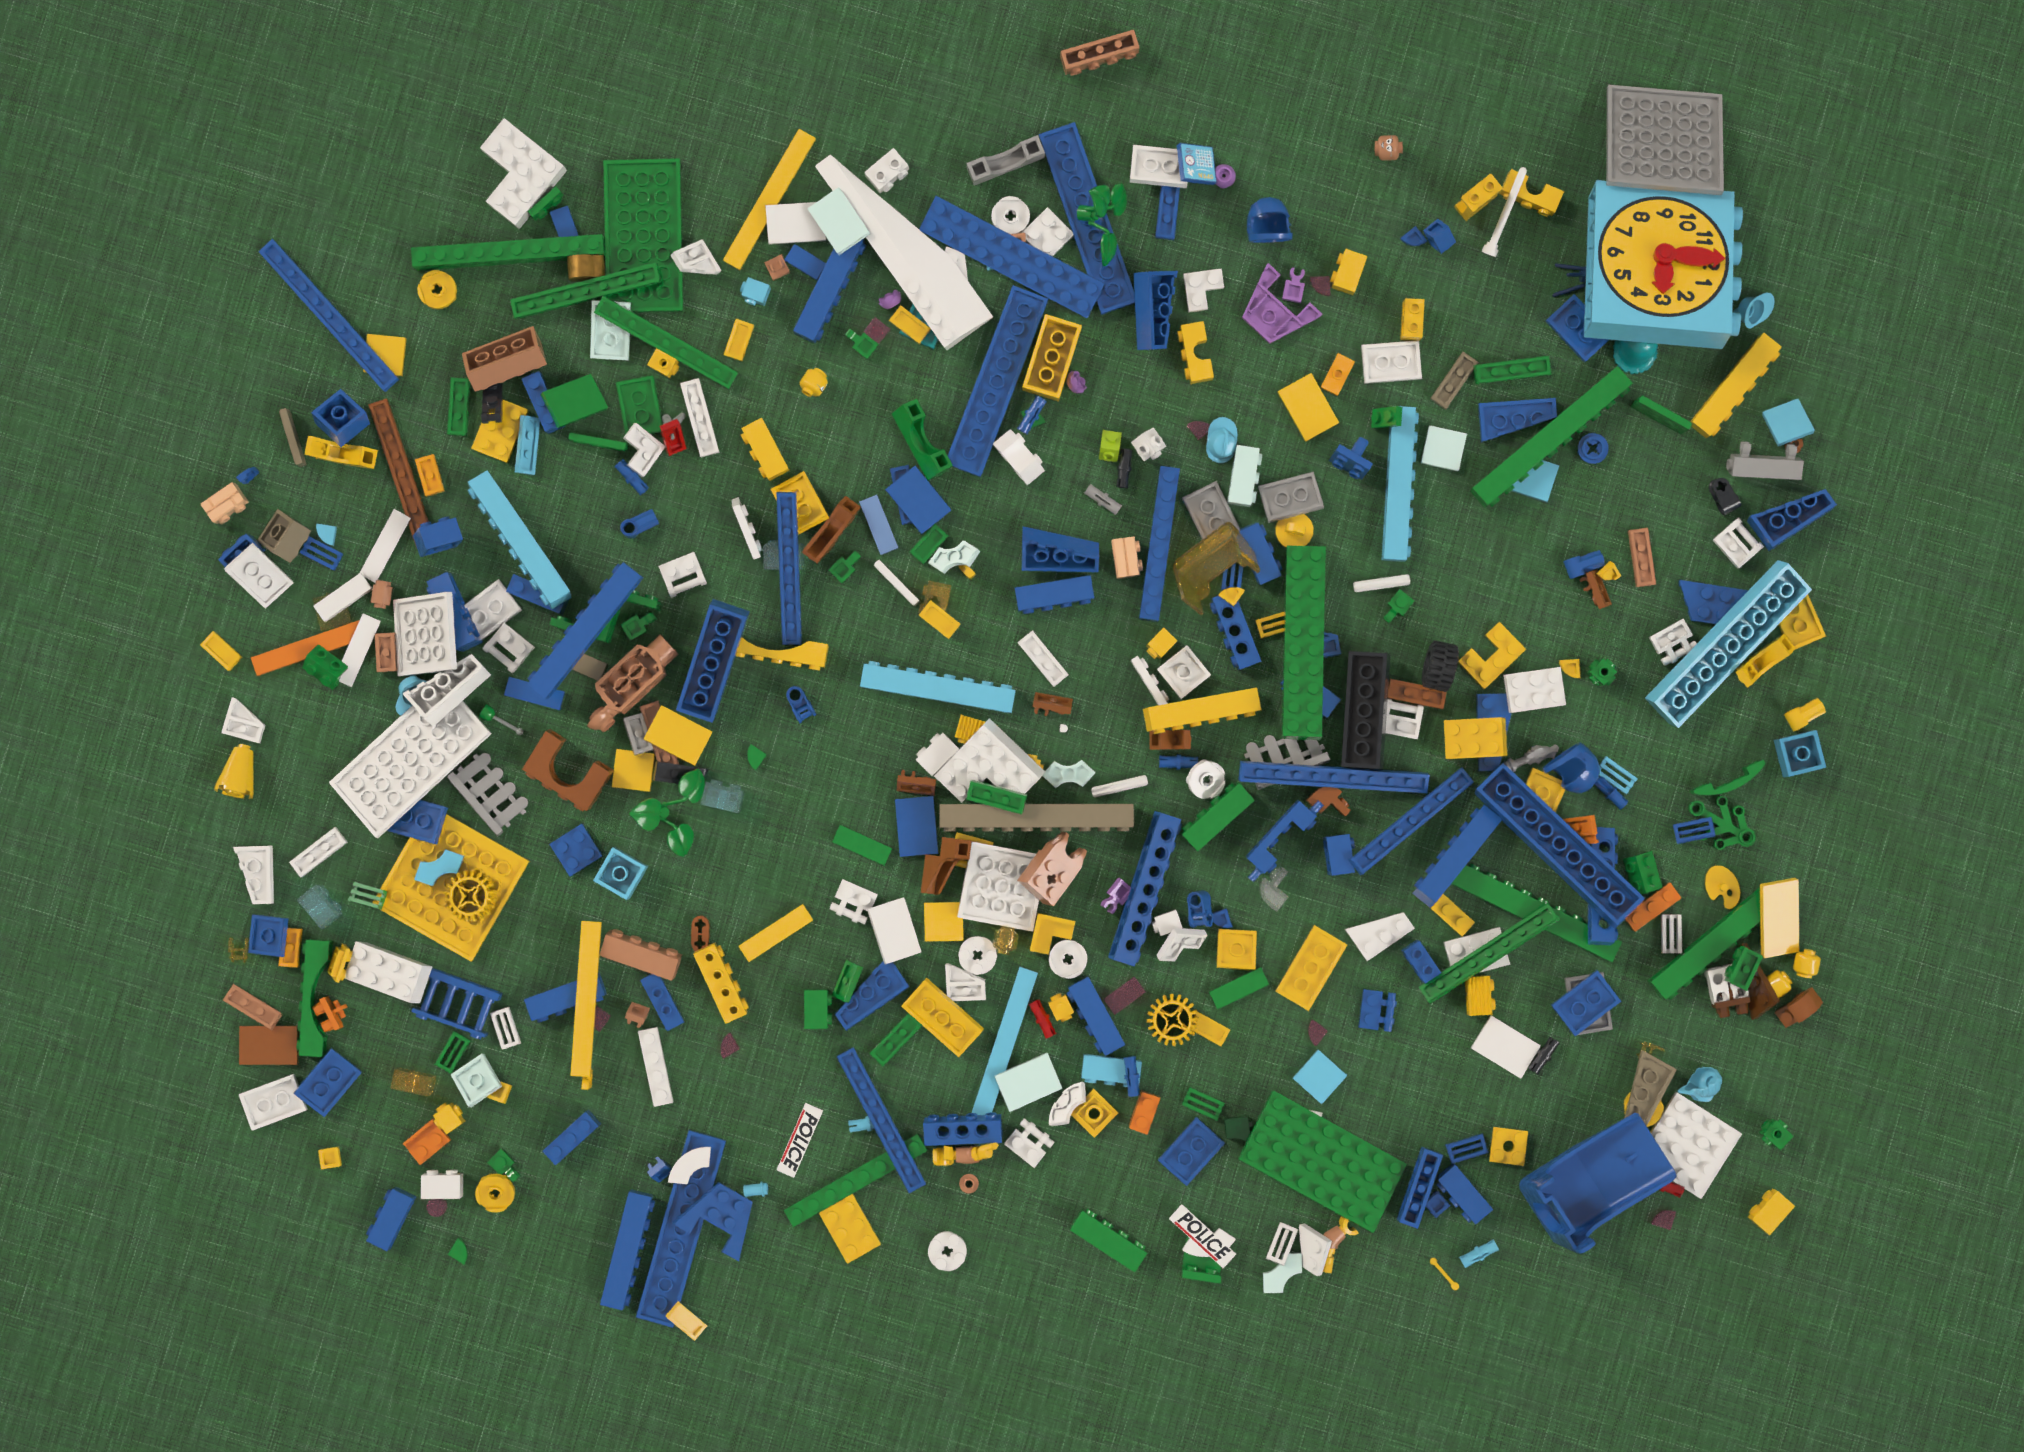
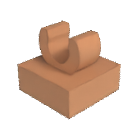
M782 254L764 262L773 281L790 273Z
M632 1002L625 1016L628 1019L627 1023L630 1024L631 1021L637 1022V1027L640 1028L644 1024L650 1008Z

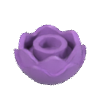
M1221 164L1215 168L1217 181L1215 184L1217 186L1227 188L1234 184L1236 174L1231 166Z
M894 290L893 293L885 294L883 298H879V305L885 309L896 306L901 301V293Z
M1071 371L1068 374L1066 383L1069 389L1074 393H1083L1087 388L1085 386V379L1080 377L1078 371Z

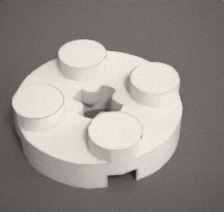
M1004 197L992 209L993 225L1009 234L1023 232L1029 223V209L1017 197ZM1009 211H1012L1013 215H1016V218H1013V221H1009L1008 218H1005V215H1008Z
M1203 759L1191 768L1186 778V783L1190 791L1201 799L1214 798L1222 792L1225 786V772L1219 764ZM1210 775L1208 778L1210 782L1203 784V778Z
M980 936L970 937L965 940L958 954L961 966L967 972L975 975L990 971L995 965L997 958L994 944L989 939ZM975 950L977 952L982 951L981 960L973 959V952Z
M1060 941L1050 951V967L1060 977L1068 979L1077 977L1086 967V951L1076 941ZM1065 954L1073 955L1074 959L1071 960L1072 963L1069 965L1067 962L1063 963Z
M944 1231L935 1235L928 1248V1256L931 1263L937 1269L952 1271L960 1267L965 1261L967 1247L963 1238L950 1231ZM945 1246L953 1249L950 1256L942 1253Z

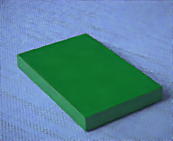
M591 374L546 390L540 394L557 428L597 414L608 408Z
M654 376L616 382L625 434L634 423L640 425L649 434L661 433L660 426L663 425Z
M1640 396L1631 405L1633 409L1680 435L1688 431L1692 425V422L1645 396Z

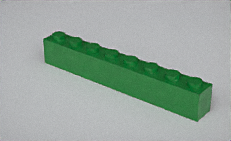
M1760 887L1647 981L1661 999L1671 1000L1678 994V989L1682 986L1684 988L1692 983V978L1696 974L1701 975L1708 969L1706 967L1708 964L1717 962L1722 957L1721 953L1726 949L1729 951L1734 948L1739 938L1747 937L1752 932L1751 928L1755 925H1760Z

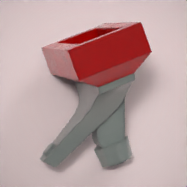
M681 412L673 420H671L672 418L668 414L662 416L663 425L660 426L666 452L669 456L686 449L680 425L686 417L685 413Z

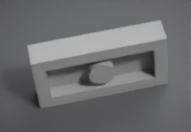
M642 713L623 718L634 756L653 751L652 744L643 740L648 730Z

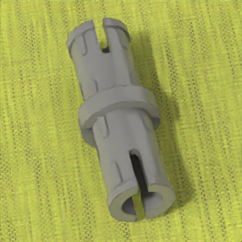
M1092 484L1089 485L1084 493L1096 501L1098 506L1105 507L1114 515L1122 507V505L1110 498L1108 493L1104 494Z

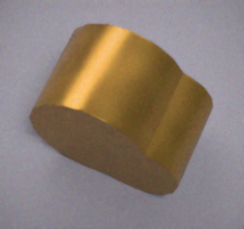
M581 254L567 257L569 281L581 282L605 276L604 256Z

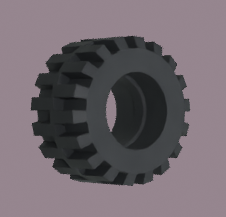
M1436 640L1430 644L1422 670L1421 680L1423 687L1443 692L1449 690L1458 665L1459 650L1457 645Z

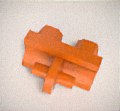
M329 996L319 999L320 1002L312 1008L317 1016L326 1012L329 1019L321 1023L324 1032L343 1028L344 1025L341 1019L346 1017L343 1010L348 1008L347 1004L341 1006L338 1000L333 1001L332 1004Z

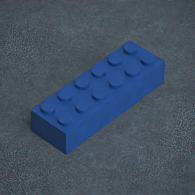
M715 599L712 600L676 711L713 723L750 611Z

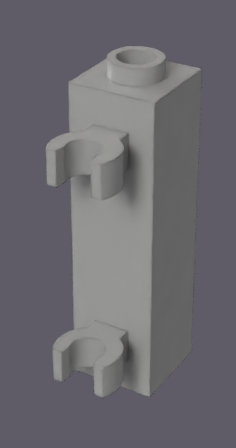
M1740 442V454H1731L1726 464V468L1732 476L1802 480L1804 461L1799 457H1795L1797 446L1794 444H1786V457L1749 455L1751 444L1749 442Z

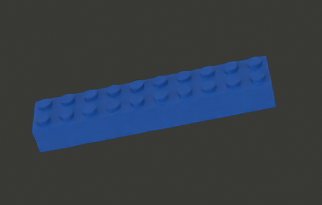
M1504 763L1476 789L1475 795L1490 810L1502 818V821L1614 929L1644 901L1645 898Z

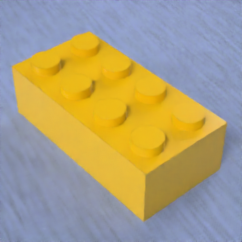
M1045 314L1024 380L1023 391L1059 402L1082 325Z

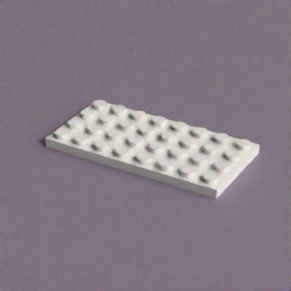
M464 701L460 702L434 727L412 705L329 783L376 838H379L492 733Z

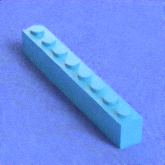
M1403 407L1401 426L1389 428L1382 560L1405 562L1411 554L1408 538L1412 536V527H1409V519L1413 518V508H1410V500L1414 499V489H1411V482L1415 480V470H1412L1413 462H1416V451H1413L1414 443H1417L1418 433L1415 432V424H1418L1419 419L1416 407Z
M488 470L468 481L470 489L467 491L473 500H478L480 511L483 515H488L490 518L488 522L493 530L497 528L500 533L498 536L504 545L508 544L510 555L514 560L518 559L520 562L519 568L522 573L529 575L531 578L529 582L533 589L540 591L542 594L540 599L544 605H549L551 609H554L572 598L570 590Z
M869 661L868 664L863 666L860 687L1012 714L1016 690H1012L1010 685L1001 684V687H995L993 682L982 681V684L974 683L975 679L964 677L963 681L955 680L956 676L944 674V677H938L936 672L925 671V674L917 673L918 669L906 668V671L899 670V666L890 664L886 668L881 667L879 662Z

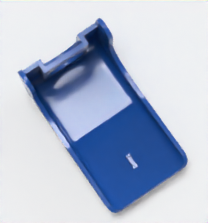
M1634 1113L1574 1145L1533 1171L1520 1181L1519 1188L1551 1240L1555 1244L1581 1254L1596 1244L1593 1239L1588 1238L1595 1229L1671 1183L1676 1178V1172L1638 1113Z

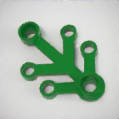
M1718 796L1715 799V804L1720 808L1723 819L1707 811L1701 801H1692L1689 804L1688 811L1691 815L1704 818L1711 817L1712 822L1719 826L1714 828L1715 835L1726 832L1735 835L1725 840L1715 839L1713 847L1716 850H1723L1727 846L1738 843L1743 847H1749L1754 844L1756 834L1747 827L1743 806L1736 805L1732 808V814L1738 820L1739 828L1732 824L1727 806V797ZM1720 798H1723L1725 800V803L1723 805L1719 804ZM1694 805H1697L1699 808L1697 812H1694L1692 809ZM1738 807L1741 809V813L1739 815L1735 812L1736 808ZM1745 833L1749 836L1747 841L1743 840ZM1718 841L1722 842L1721 848H1718L1716 845Z

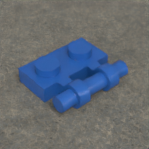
M1363 989L1358 1027L1378 1030L1380 1022L1385 1023L1384 1031L1391 1032L1392 1024L1395 1022L1393 1014L1394 1007L1397 1006V1001H1395L1396 993L1388 992V1000L1382 999V991ZM1381 1005L1387 1006L1385 1017L1380 1016Z

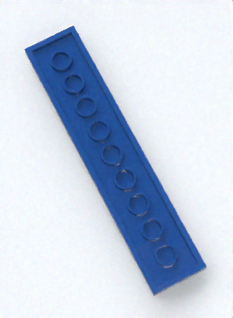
M1075 122L1039 134L1040 142L1086 273L1105 283L1096 301L1101 315L1135 304V293L1118 244L1113 259L1108 265L1102 267L1101 238L1105 232L1093 225H1088V221H1081L1077 218V209L1080 205L1094 206L1088 191L1096 187L1097 184ZM1107 213L1104 217H1099L1098 220L1094 221L1108 229L1110 233H1113Z
M935 196L919 229L921 232L1085 318L1089 317L1105 286V283L938 196Z
M1014 285L1012 286L948 454V458L954 468L981 478L1046 308L1048 298Z
M692 1130L688 1131L682 1156L696 1148L711 1147L709 1167H702L694 1171L690 1176L688 1184H673L637 1311V1318L674 1327V1323L666 1315L678 1301L681 1303L704 1219L701 1217L698 1219L690 1234L673 1225V1222L713 1188L726 1144L724 1139Z

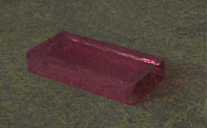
M1132 977L1105 997L1104 1001L1116 1015L1146 991L1137 979Z

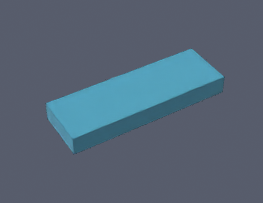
M520 415L515 473L535 475L540 419L537 417Z

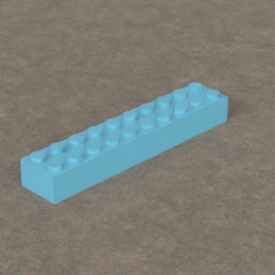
M1777 560L1645 699L1670 725L1679 728L1812 589L1789 563Z

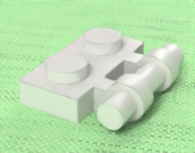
M1684 619L1649 637L1657 654L1666 652L1667 656L1661 659L1664 666L1677 662L1678 658L1685 654L1687 655L1697 644L1696 641L1688 643L1687 638L1693 635ZM1680 643L1682 648L1674 652L1671 647Z
M842 879L835 895L836 898L842 901L840 905L832 902L830 910L835 911L839 916L844 915L851 918L855 923L860 922L865 925L868 917L861 915L863 909L867 911V909L873 907L878 894ZM847 902L857 906L856 912L845 908Z
M1024 1118L1020 1125L1025 1130L1021 1133L1015 1129L1004 1145L1035 1168L1046 1154L1041 1146L1045 1144L1051 1148L1054 1141L1049 1138L1047 1133H1042L1037 1129L1033 1122H1028ZM1030 1133L1039 1139L1036 1144L1027 1137Z

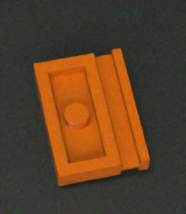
M1595 815L1563 819L1588 844L1599 843V840L1596 839V834L1598 833Z
M434 1118L403 1143L419 1165L423 1164L451 1141L444 1130H440L436 1126Z

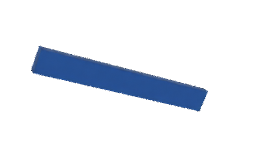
M777 492L782 645H801L797 493Z
M1461 767L1350 858L1349 862L1360 875H1363L1474 783L1473 780Z
M854 1047L838 1055L837 1059L908 1193L926 1185Z

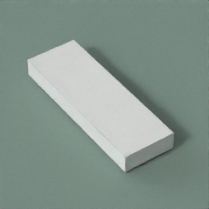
M880 560L874 564L875 568L913 606L920 602Z
M359 573L315 604L314 608L323 621L327 622L370 592L372 587L363 574Z
M1033 630L1018 642L1053 687L1068 676V673Z
M334 827L289 863L298 875L303 877L348 842L337 827Z

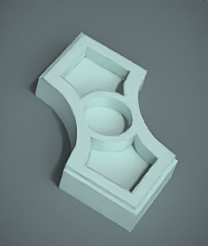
M962 541L957 547L952 549L939 547L929 561V564L945 574L950 568L957 565L970 567L980 551L966 541Z
M1082 760L1072 766H1063L1054 761L1042 776L1055 788L1065 782H1074L1083 787L1095 772Z
M1289 1253L1284 1266L1278 1264L1273 1270L1263 1272L1264 1293H1283L1286 1281L1291 1276L1302 1273V1253Z

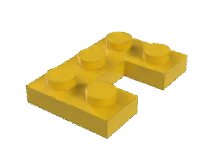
M1500 622L1485 635L1498 649L1486 661L1472 648L1458 660V663L1483 689L1490 685L1526 650Z

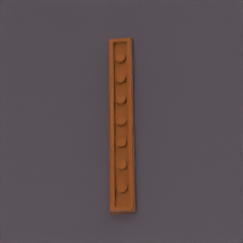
M386 398L368 405L405 515L411 518L408 524L413 536L417 529L420 528V524L429 521L389 401Z

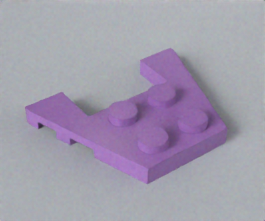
M1268 263L1242 319L1267 343L1271 344L1320 318L1322 313L1311 303L1297 316L1287 309L1267 290L1280 277V274Z

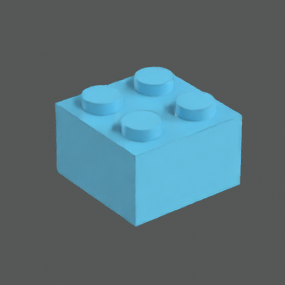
M612 847L593 881L620 897L629 900L646 872L648 865L622 850Z

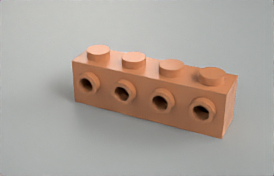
M1130 30L1062 50L1060 58L1065 75L1070 74L1073 76L1080 74L1081 70L1097 69L1101 64H1115L1118 62V59H1132L1139 53V45L1135 31Z
M613 929L609 930L605 935L599 956L672 981L677 974L683 954L678 953L675 949H665L660 947L658 943H648L642 941L638 936L632 935L630 937L620 930Z

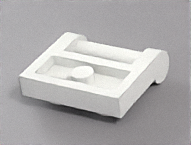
M1739 517L1713 539L1714 543L1737 569L1764 547L1741 524L1742 521ZM1735 528L1752 547L1750 551L1733 533Z
M695 552L659 566L671 598L700 584L701 586L707 584ZM693 573H696L698 576L673 587L672 582Z
M503 623L493 637L484 645L483 650L486 653H491L508 667V671L514 673L535 647L510 626ZM498 642L517 659L514 662L511 661L494 645Z
M1388 699L1386 733L1418 739L1424 706H1413L1393 702L1392 699ZM1390 709L1414 713L1415 719L1389 714Z

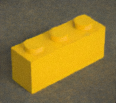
M762 418L741 428L744 432L741 434V437L746 445L750 444L752 450L749 452L754 461H759L761 467L758 469L763 478L767 477L771 481L790 471Z

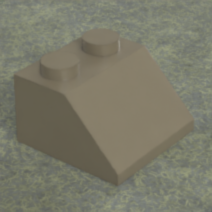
M277 509L257 541L272 553L291 563L298 555V551L303 543L307 541L311 530Z

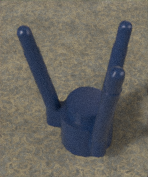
M1555 264V267L1579 270L1580 272L1567 273L1566 275L1567 277H1579L1580 282H1583V284L1553 293V297L1585 288L1586 266Z

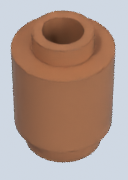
M376 580L371 596V603H374V607L386 609V605L390 606L392 595L391 582Z

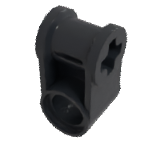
M1718 478L1710 482L1709 492L1723 516L1741 507V502L1727 479ZM1718 484H1722L1720 490L1716 489Z

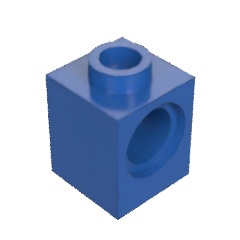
M1439 219L1423 230L1430 245L1441 254L1456 243L1449 226Z

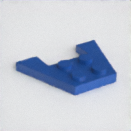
M718 1182L677 1218L673 1225L690 1234L700 1217L731 1234L722 1252L739 1261L752 1201Z

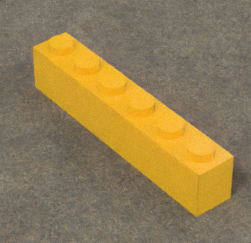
M1765 333L1759 335L1690 421L1692 422L1691 427L1705 438L1711 435L1714 437L1721 429L1720 423L1723 420L1726 422L1733 414L1731 412L1734 406L1738 407L1745 399L1743 397L1746 391L1750 392L1755 387L1757 377H1762L1769 368L1766 366L1769 362H1774L1779 357L1780 353L1778 351L1782 346Z
M1257 688L1148 707L1143 709L1147 732L1153 731L1154 734L1165 732V728L1172 727V731L1184 729L1183 725L1190 724V727L1201 726L1202 721H1208V724L1220 722L1219 718L1226 717V721L1238 719L1237 715L1244 714V717L1255 716V712L1260 711L1261 706Z

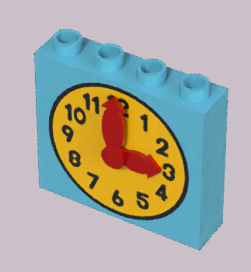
M1596 180L1588 197L1584 337L1723 349L1730 336H1738L1741 326V314L1732 312L1733 300H1739L1742 281L1740 277H1733V265H1739L1741 261L1742 243L1734 242V230H1739L1741 227L1743 209L1742 207L1734 206V192L1724 191L1722 195L1618 187L1607 186L1606 181Z

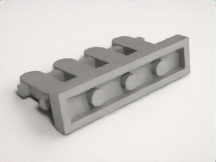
M1272 735L1264 738L1265 746L1258 748L1254 742L1248 743L1246 746L1247 753L1244 754L1245 759L1250 758L1251 762H1264L1261 753L1266 751L1272 763L1288 764L1293 762V764L1321 766L1330 761L1328 753H1322L1321 751L1325 749L1323 744L1319 745L1317 740H1304L1308 750L1301 752L1296 739L1276 741ZM1285 744L1290 757L1283 759L1278 746ZM1311 756L1310 759L1304 760V757ZM1255 783L1258 790L1273 785L1271 783Z
M483 753L480 756L475 754L473 762L464 769L459 767L457 775L452 772L447 778L498 837L503 833L501 828L504 825L508 828L511 825L509 823L510 820L519 813L522 815L526 813L524 809L528 806V800L525 797H519L516 800L512 796L516 790L515 785L511 782L503 785L500 782V779L503 777L502 769L494 768L491 771L487 765L491 762L489 754ZM483 769L487 775L475 783L472 777ZM467 781L472 786L469 790L464 785ZM496 784L500 789L488 798L484 792ZM479 796L484 800L482 804L477 800ZM508 798L512 804L500 812L496 807ZM491 811L497 815L494 819L489 815Z

